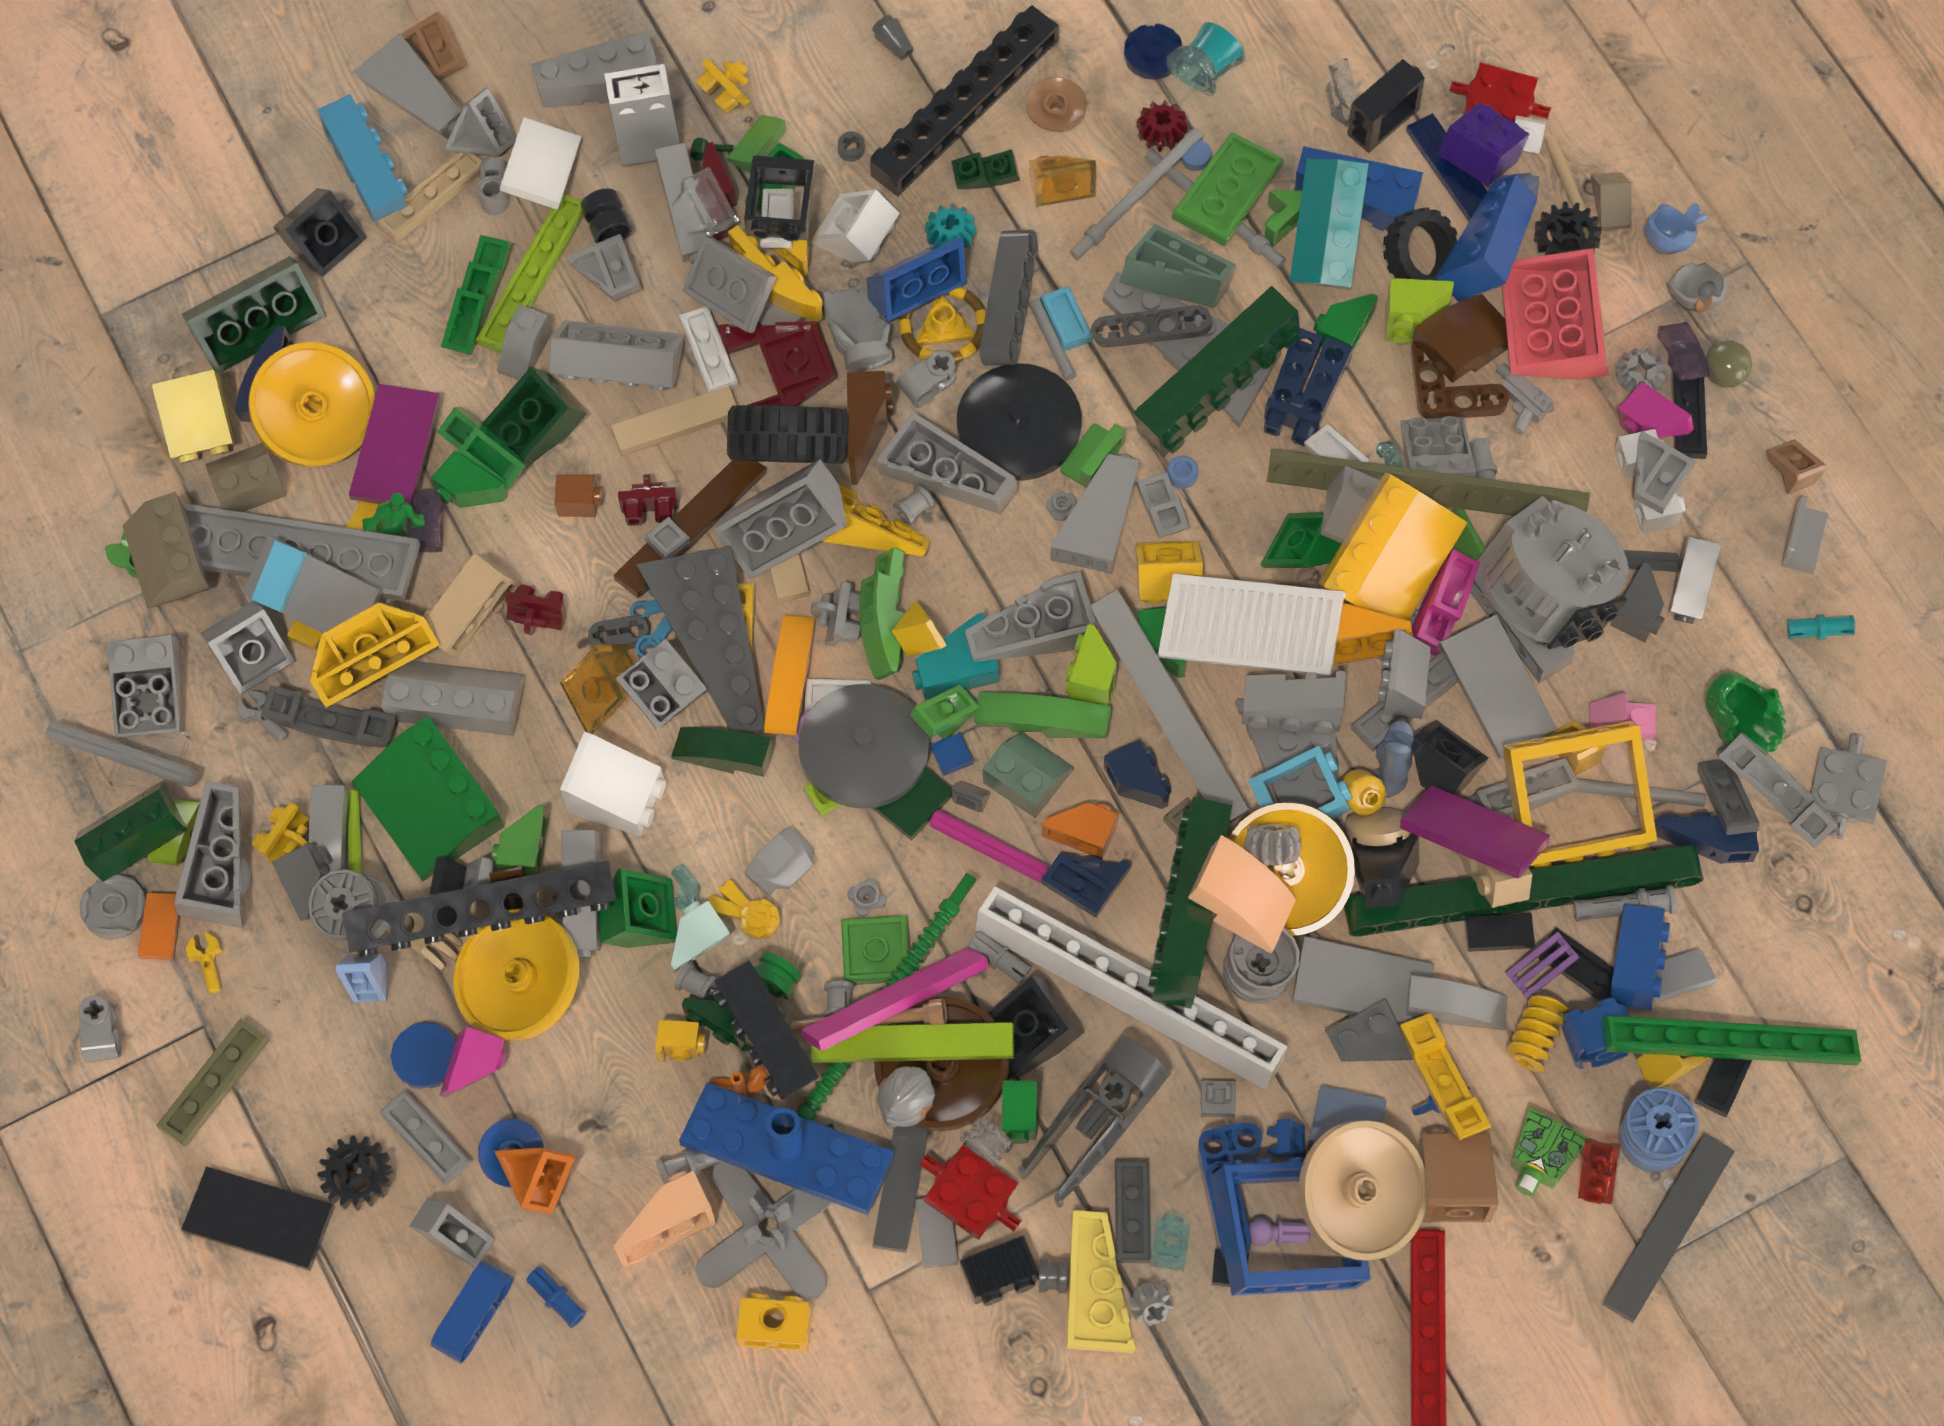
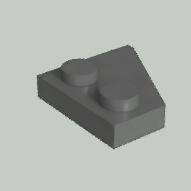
M1385 999L1325 1030L1341 1062L1412 1060L1401 1029Z

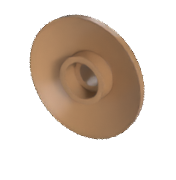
M1052 77L1041 80L1030 89L1026 97V111L1029 118L1037 126L1049 131H1062L1075 126L1082 119L1086 110V98L1082 89L1073 81L1065 78ZM1052 108H1059V109H1061V110H1059V111H1053V110H1051V109H1052Z

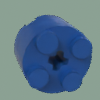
M1607 998L1596 1004L1597 1008L1585 1012L1582 1009H1578L1564 1016L1565 1023L1562 1026V1031L1576 1068L1584 1069L1582 1063L1590 1062L1592 1068L1600 1067L1629 1055L1628 1053L1605 1052L1601 1020L1606 1015L1630 1017L1626 1006L1617 1004L1615 998Z

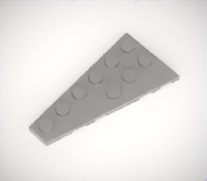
M1118 272L1103 294L1102 300L1116 315L1189 306L1170 296L1119 283L1121 274ZM1196 315L1195 320L1191 322L1194 323L1195 327H1200L1201 322L1205 320L1201 318V315ZM1180 316L1181 330L1186 329L1184 323L1188 322H1185L1183 316ZM1211 316L1213 321L1212 328L1204 336L1151 342L1148 344L1150 346L1153 345L1163 354V358L1179 371L1229 324ZM1169 317L1163 318L1158 328L1163 332H1169L1175 327L1176 322ZM1135 321L1130 324L1140 334L1144 331V323ZM1282 349L1276 354L1275 361L1268 368L1258 370L1253 375V381L1245 389H1238L1230 396V402L1222 409L1232 418L1231 421L1238 428L1241 426L1279 360Z

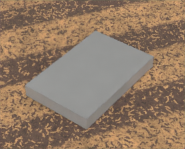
M704 236L682 292L744 331L754 333L777 276L712 236Z

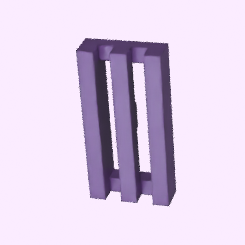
M1557 932L1506 974L1528 1000L1580 959V957L1561 934ZM1558 942L1561 947L1521 979L1516 976ZM1565 952L1570 956L1530 989L1524 986Z

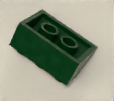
M160 781L80 830L74 842L84 864L104 882L187 831V828L166 784Z

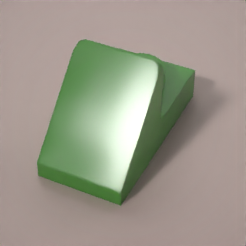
M1272 190L1269 192L1268 207L1274 213L1265 222L1264 237L1270 241L1272 248L1297 227L1302 191Z
M959 684L915 706L910 716L930 738L938 734L943 740L952 736L978 712L980 706Z

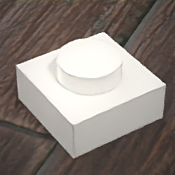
M1516 116L1515 123L1530 133L1523 151L1539 154L1546 121Z

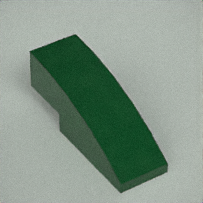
M684 727L679 730L671 758L734 774V771L737 770L764 777L773 746L771 738L755 734L715 728Z

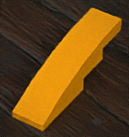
M783 615L764 725L765 733L797 735L806 691L810 648L815 629V618Z

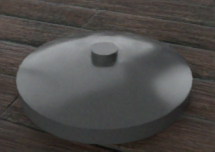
M875 685L847 686L835 690L819 700L805 717L799 734L800 763L811 785L824 797L837 804L861 809L881 807L897 801L906 795L920 780L927 764L929 751L928 735L910 716L914 706L900 694Z

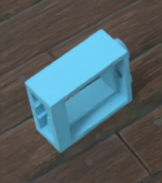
M1320 746L1248 780L1260 807L1263 808L1276 804L1269 789V784L1317 761L1335 798L1334 801L1317 810L1334 819L1352 810L1348 800L1353 797L1349 793L1345 781L1339 782L1334 773L1339 768L1332 753L1328 752L1325 754Z

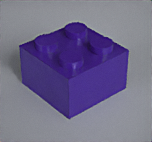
M1479 102L1449 126L1438 155L1486 186H1489L1518 162L1530 133L1520 128L1517 123L1509 121L1495 112L1490 106Z

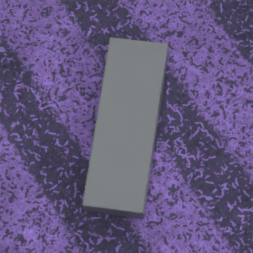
M406 1090L402 1091L379 1112L446 1186L472 1164L471 1160Z

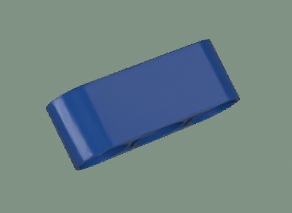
M484 1260L481 1261L435 1331L430 1343L431 1347L459 1363L464 1362L508 1294L514 1278Z

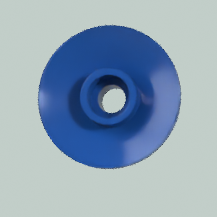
M505 1119L490 1126L483 1134L478 1147V1160L482 1171L492 1182L504 1187H511L495 1151L504 1150L506 1147H509L511 1150L544 1148L541 1136L536 1129L527 1122L518 1119Z

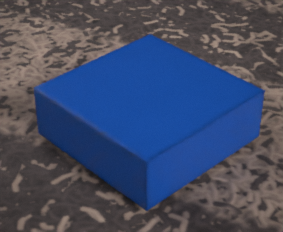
M960 733L930 744V749L943 776L973 765L971 755Z

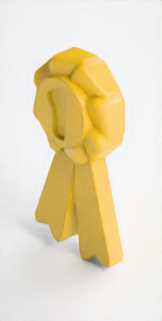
M730 879L726 881L724 886L718 887L720 894L729 901L712 894L708 897L709 903L717 914L740 920L743 932L755 940L772 936L780 926L779 910L774 904L766 899L749 902Z

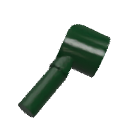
M701 137L696 138L692 142L690 158L696 161H703L706 145L709 142ZM714 144L717 152L733 151V144Z

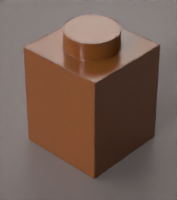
M556 475L554 504L558 517H596V506L602 505V487H597L594 475Z

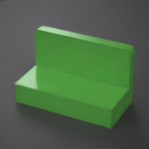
M1093 423L1062 464L1060 472L1087 488L1107 455H1117L1125 444V429L1114 424L1110 431Z

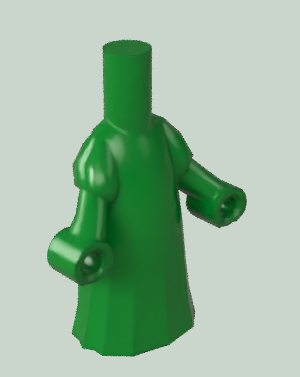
M394 493L390 500L378 505L374 516L362 520L363 532L373 531L375 533L404 537L408 533L409 527L407 518L412 521L413 528H425V517L423 514H416L411 504L404 501L402 494Z

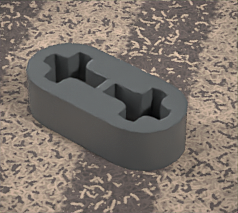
M627 616L594 623L588 631V639L591 648L595 652L606 654L634 649L638 639L644 635H649L650 632L647 622L642 617ZM637 626L639 630L637 637H632L630 633L631 627ZM601 632H606L608 636L605 643H600L598 639Z

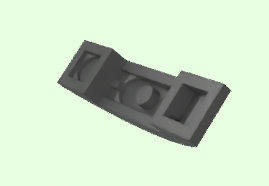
M270 685L261 713L263 718L306 734L370 747H387L396 721L395 715L364 708L363 712L336 705L326 708L323 702L303 698L300 692Z

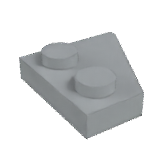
M620 234L566 257L569 264L613 301L642 290L627 247Z
M1642 431L1638 439L1634 499L1663 514L1696 461Z

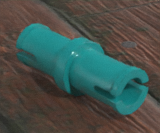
M1824 614L1816 615V618L1787 619L1788 639L1817 637L1818 640H1825L1826 636L1855 635L1854 615L1825 617Z

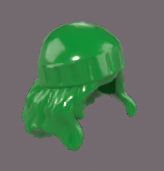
M1737 672L1721 674L1711 682L1706 692V708L1718 727L1719 737L1727 746L1741 733L1753 740L1767 753L1776 751L1778 749L1777 745L1782 743L1783 735L1786 732L1783 727L1786 720L1783 718L1785 712L1782 702L1779 700L1780 695L1777 689L1764 688Z

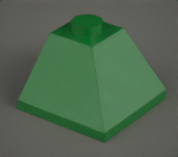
M1288 513L1260 565L1263 568H1310L1329 564L1342 543L1321 535L1324 513Z
M622 868L618 869L613 878L616 900L610 901L611 908L598 911L600 943L623 948L674 943L676 940V922L672 879Z

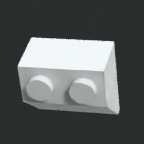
M876 189L840 194L811 239V242L852 263L870 261L878 254L881 242L893 230L894 222L900 213Z

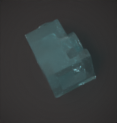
M1166 1215L1163 1216V1221L1156 1220L1150 1267L1184 1271L1190 1225L1183 1224V1218ZM1166 1235L1176 1236L1177 1241L1174 1244H1168L1164 1237Z

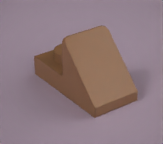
M1795 439L1767 450L1768 461L1783 473L1787 494L1815 484L1826 470V464Z

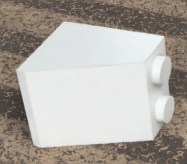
M584 732L560 791L569 814L641 837L644 827L649 828L655 812L652 807L656 798L660 799L666 787V780H664L661 767L595 735Z

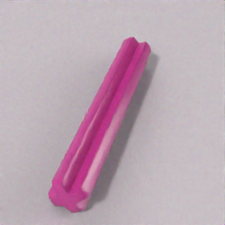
M936 810L930 819V826L935 830L1041 883L1042 877L1049 869L1048 865L941 810Z

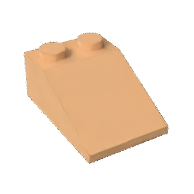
M682 1171L668 1178V1183L660 1187L613 1245L623 1269L716 1225L711 1206L694 1171L689 1173Z

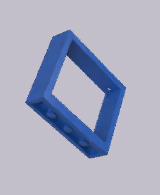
M1303 1157L1290 1158L1285 1160L1284 1163H1274L1273 1159H1260L1253 1162V1164H1242L1241 1160H1235L1233 1163H1223L1222 1167L1211 1175L1232 1296L1357 1289L1371 1280L1367 1260H1355L1341 1257L1343 1267L1249 1273L1234 1184L1299 1181L1301 1168L1304 1163Z

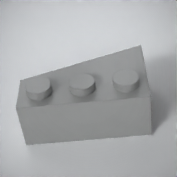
M1336 671V677L1317 678V673L1311 672L1306 673L1305 679L1287 680L1286 674L1247 675L1244 686L1242 724H1248L1255 729H1264L1268 726L1281 727L1283 730L1291 732L1299 731L1300 729L1314 730L1319 734H1330L1333 731L1339 732L1344 709L1346 671Z

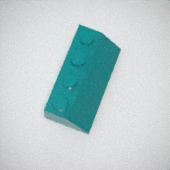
M1339 159L1306 160L1289 282L1351 290L1369 163Z

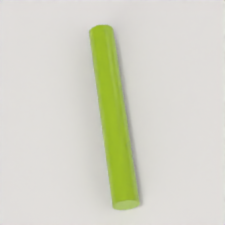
M348 790L347 838L349 870L362 873L359 791Z

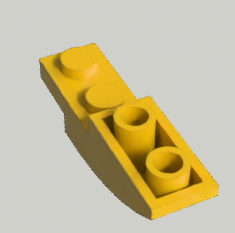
M738 225L728 231L730 247L734 251L777 276L767 299L768 301L789 313L817 322L823 319V301L820 295L814 289L810 291L806 287L803 276L796 268L791 269L785 261L776 266L769 254L765 253L763 255L755 238L746 235Z

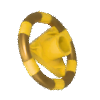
M959 287L944 295L963 300L971 306L975 312L976 333L943 295L934 300L916 340L912 336L910 321L915 309L899 317L900 337L907 349L919 359L924 360L935 352L922 347L927 345L971 340L957 351L950 352L955 359V363L967 359L980 348L986 309L975 294L963 287Z

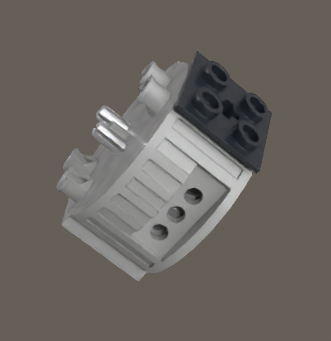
M1544 496L1507 521L1478 559L1485 567L1483 582L1486 593L1498 613L1521 633L1535 640L1550 643L1547 647L1549 650L1561 646L1569 648L1583 640L1591 642L1603 635L1604 627L1619 615V609L1627 601L1626 597L1614 600L1622 590L1626 577L1629 575L1627 558L1615 536L1605 525L1587 512L1557 500L1549 502Z

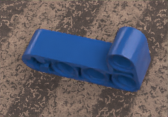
M1239 1123L1212 1128L1204 1131L1198 1141L1197 1156L1217 1247L1224 1259L1225 1255L1211 1175L1220 1169L1223 1163H1233L1235 1160H1241L1242 1163L1248 1162L1259 1155L1262 1133L1252 1123ZM1243 1136H1248L1254 1140L1255 1145L1245 1148L1237 1140ZM1208 1143H1217L1221 1146L1222 1150L1217 1154H1211L1205 1150L1204 1146ZM1234 1184L1247 1257L1250 1251L1251 1238L1239 1184Z

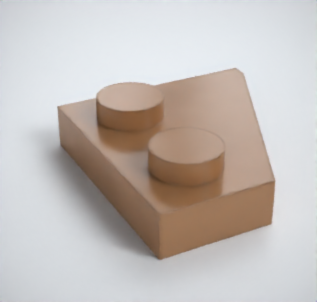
M439 12L432 14L401 33L431 72L440 80L466 65L443 15Z

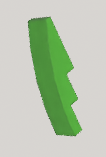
M979 692L977 704L980 708L975 713L974 722L979 727H1008L1012 732H1042L1047 738H1107L1112 708L1102 704L1043 695Z

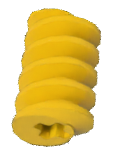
M1540 995L1530 997L1528 1007L1524 1009L1522 1014L1524 1019H1521L1517 1024L1519 1031L1513 1033V1042L1507 1046L1509 1056L1526 1069L1539 1073L1544 1072L1545 1067L1538 1060L1548 1061L1550 1059V1055L1543 1048H1555V1043L1548 1037L1558 1038L1560 1036V1031L1553 1026H1563L1565 1019L1559 1013L1567 1014L1570 1012L1569 1009L1554 998Z

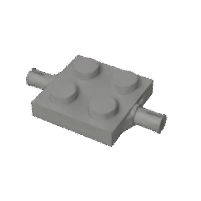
M1857 733L1850 735L1848 751L1821 747L1811 792L1839 824L1837 826L1839 827L1837 839L1844 838L1846 822L1859 821L1874 824L1887 760L1867 757L1861 754L1864 736L1859 734L1856 746ZM1837 827L1829 834L1830 837L1834 839L1836 836Z

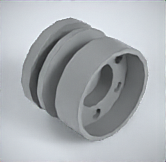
M346 869L335 870L321 877L312 888L308 901L309 915L314 926L324 935L347 941L342 912L394 902V897L389 887L379 878ZM344 902L348 904L347 908L343 906ZM378 919L373 922L371 932L376 938L383 936L390 926L385 920Z
M1283 928L1277 944L1270 954L1236 934L1223 960V977L1227 987L1236 997L1248 1003L1264 1004L1276 1000L1287 989L1299 966V948L1295 938ZM1254 962H1258L1259 967H1265L1262 973L1259 972L1257 967H1252Z

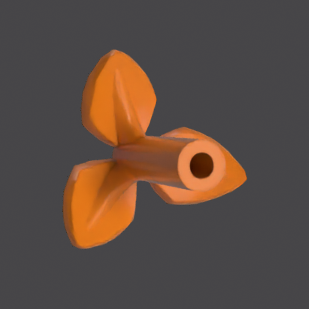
M761 1067L749 1070L744 1075L740 1072H733L730 1079L717 1078L708 1083L748 1097L749 1094H757L762 1091L765 1085L763 1079L766 1078V1075Z

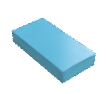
M1069 286L1040 296V301L1065 351L1092 342V334Z
M275 540L251 600L283 612L307 553Z

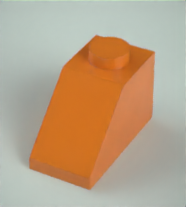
M1087 802L1044 819L1042 823V837L1103 860L1117 827L1118 814L1114 813L1112 808L1104 804L1097 803L1093 805Z

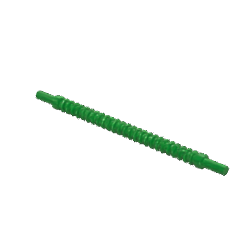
M966 873L949 898L941 901L938 906L940 911L933 913L935 919H929L928 923L930 926L923 927L924 934L917 936L919 939L918 943H912L913 950H907L908 957H903L901 959L903 964L896 966L897 973H891L892 980L885 982L887 987L913 975V971L919 970L918 964L924 963L923 956H929L930 952L928 949L935 948L933 942L940 940L939 933H945L946 929L944 926L951 925L950 918H955L960 912L959 905L977 881L972 875ZM834 1062L832 1066H826L827 1073L820 1074L822 1080L815 1082V1090H809L811 1096L804 1097L805 1104H800L795 1110L797 1115L814 1121L817 1117L816 1110H822L820 1104L827 1102L826 1095L833 1094L831 1088L838 1087L836 1081L844 1078L842 1072H848L849 1068L847 1065L849 1063L854 1064V1062Z

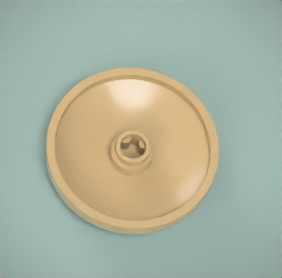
M1375 1121L1346 1122L1325 1132L1313 1144L1304 1160L1298 1186L1301 1212L1313 1236L1331 1252L1341 1257L1355 1260L1381 1259L1403 1248L1419 1229L1426 1212L1425 1167L1416 1148L1398 1130Z

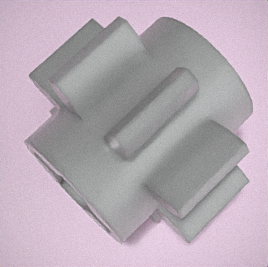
M1150 1281V1283L1135 1287L1133 1297L1128 1298L1135 1321L1139 1322L1144 1318L1148 1326L1165 1321L1168 1310L1173 1309L1169 1299L1170 1294L1165 1285L1157 1289L1154 1282Z

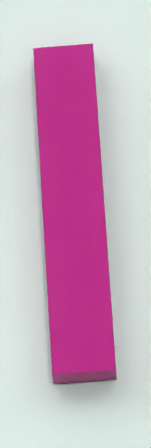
M967 947L801 1029L803 1038L820 1051H824L989 968L987 957Z

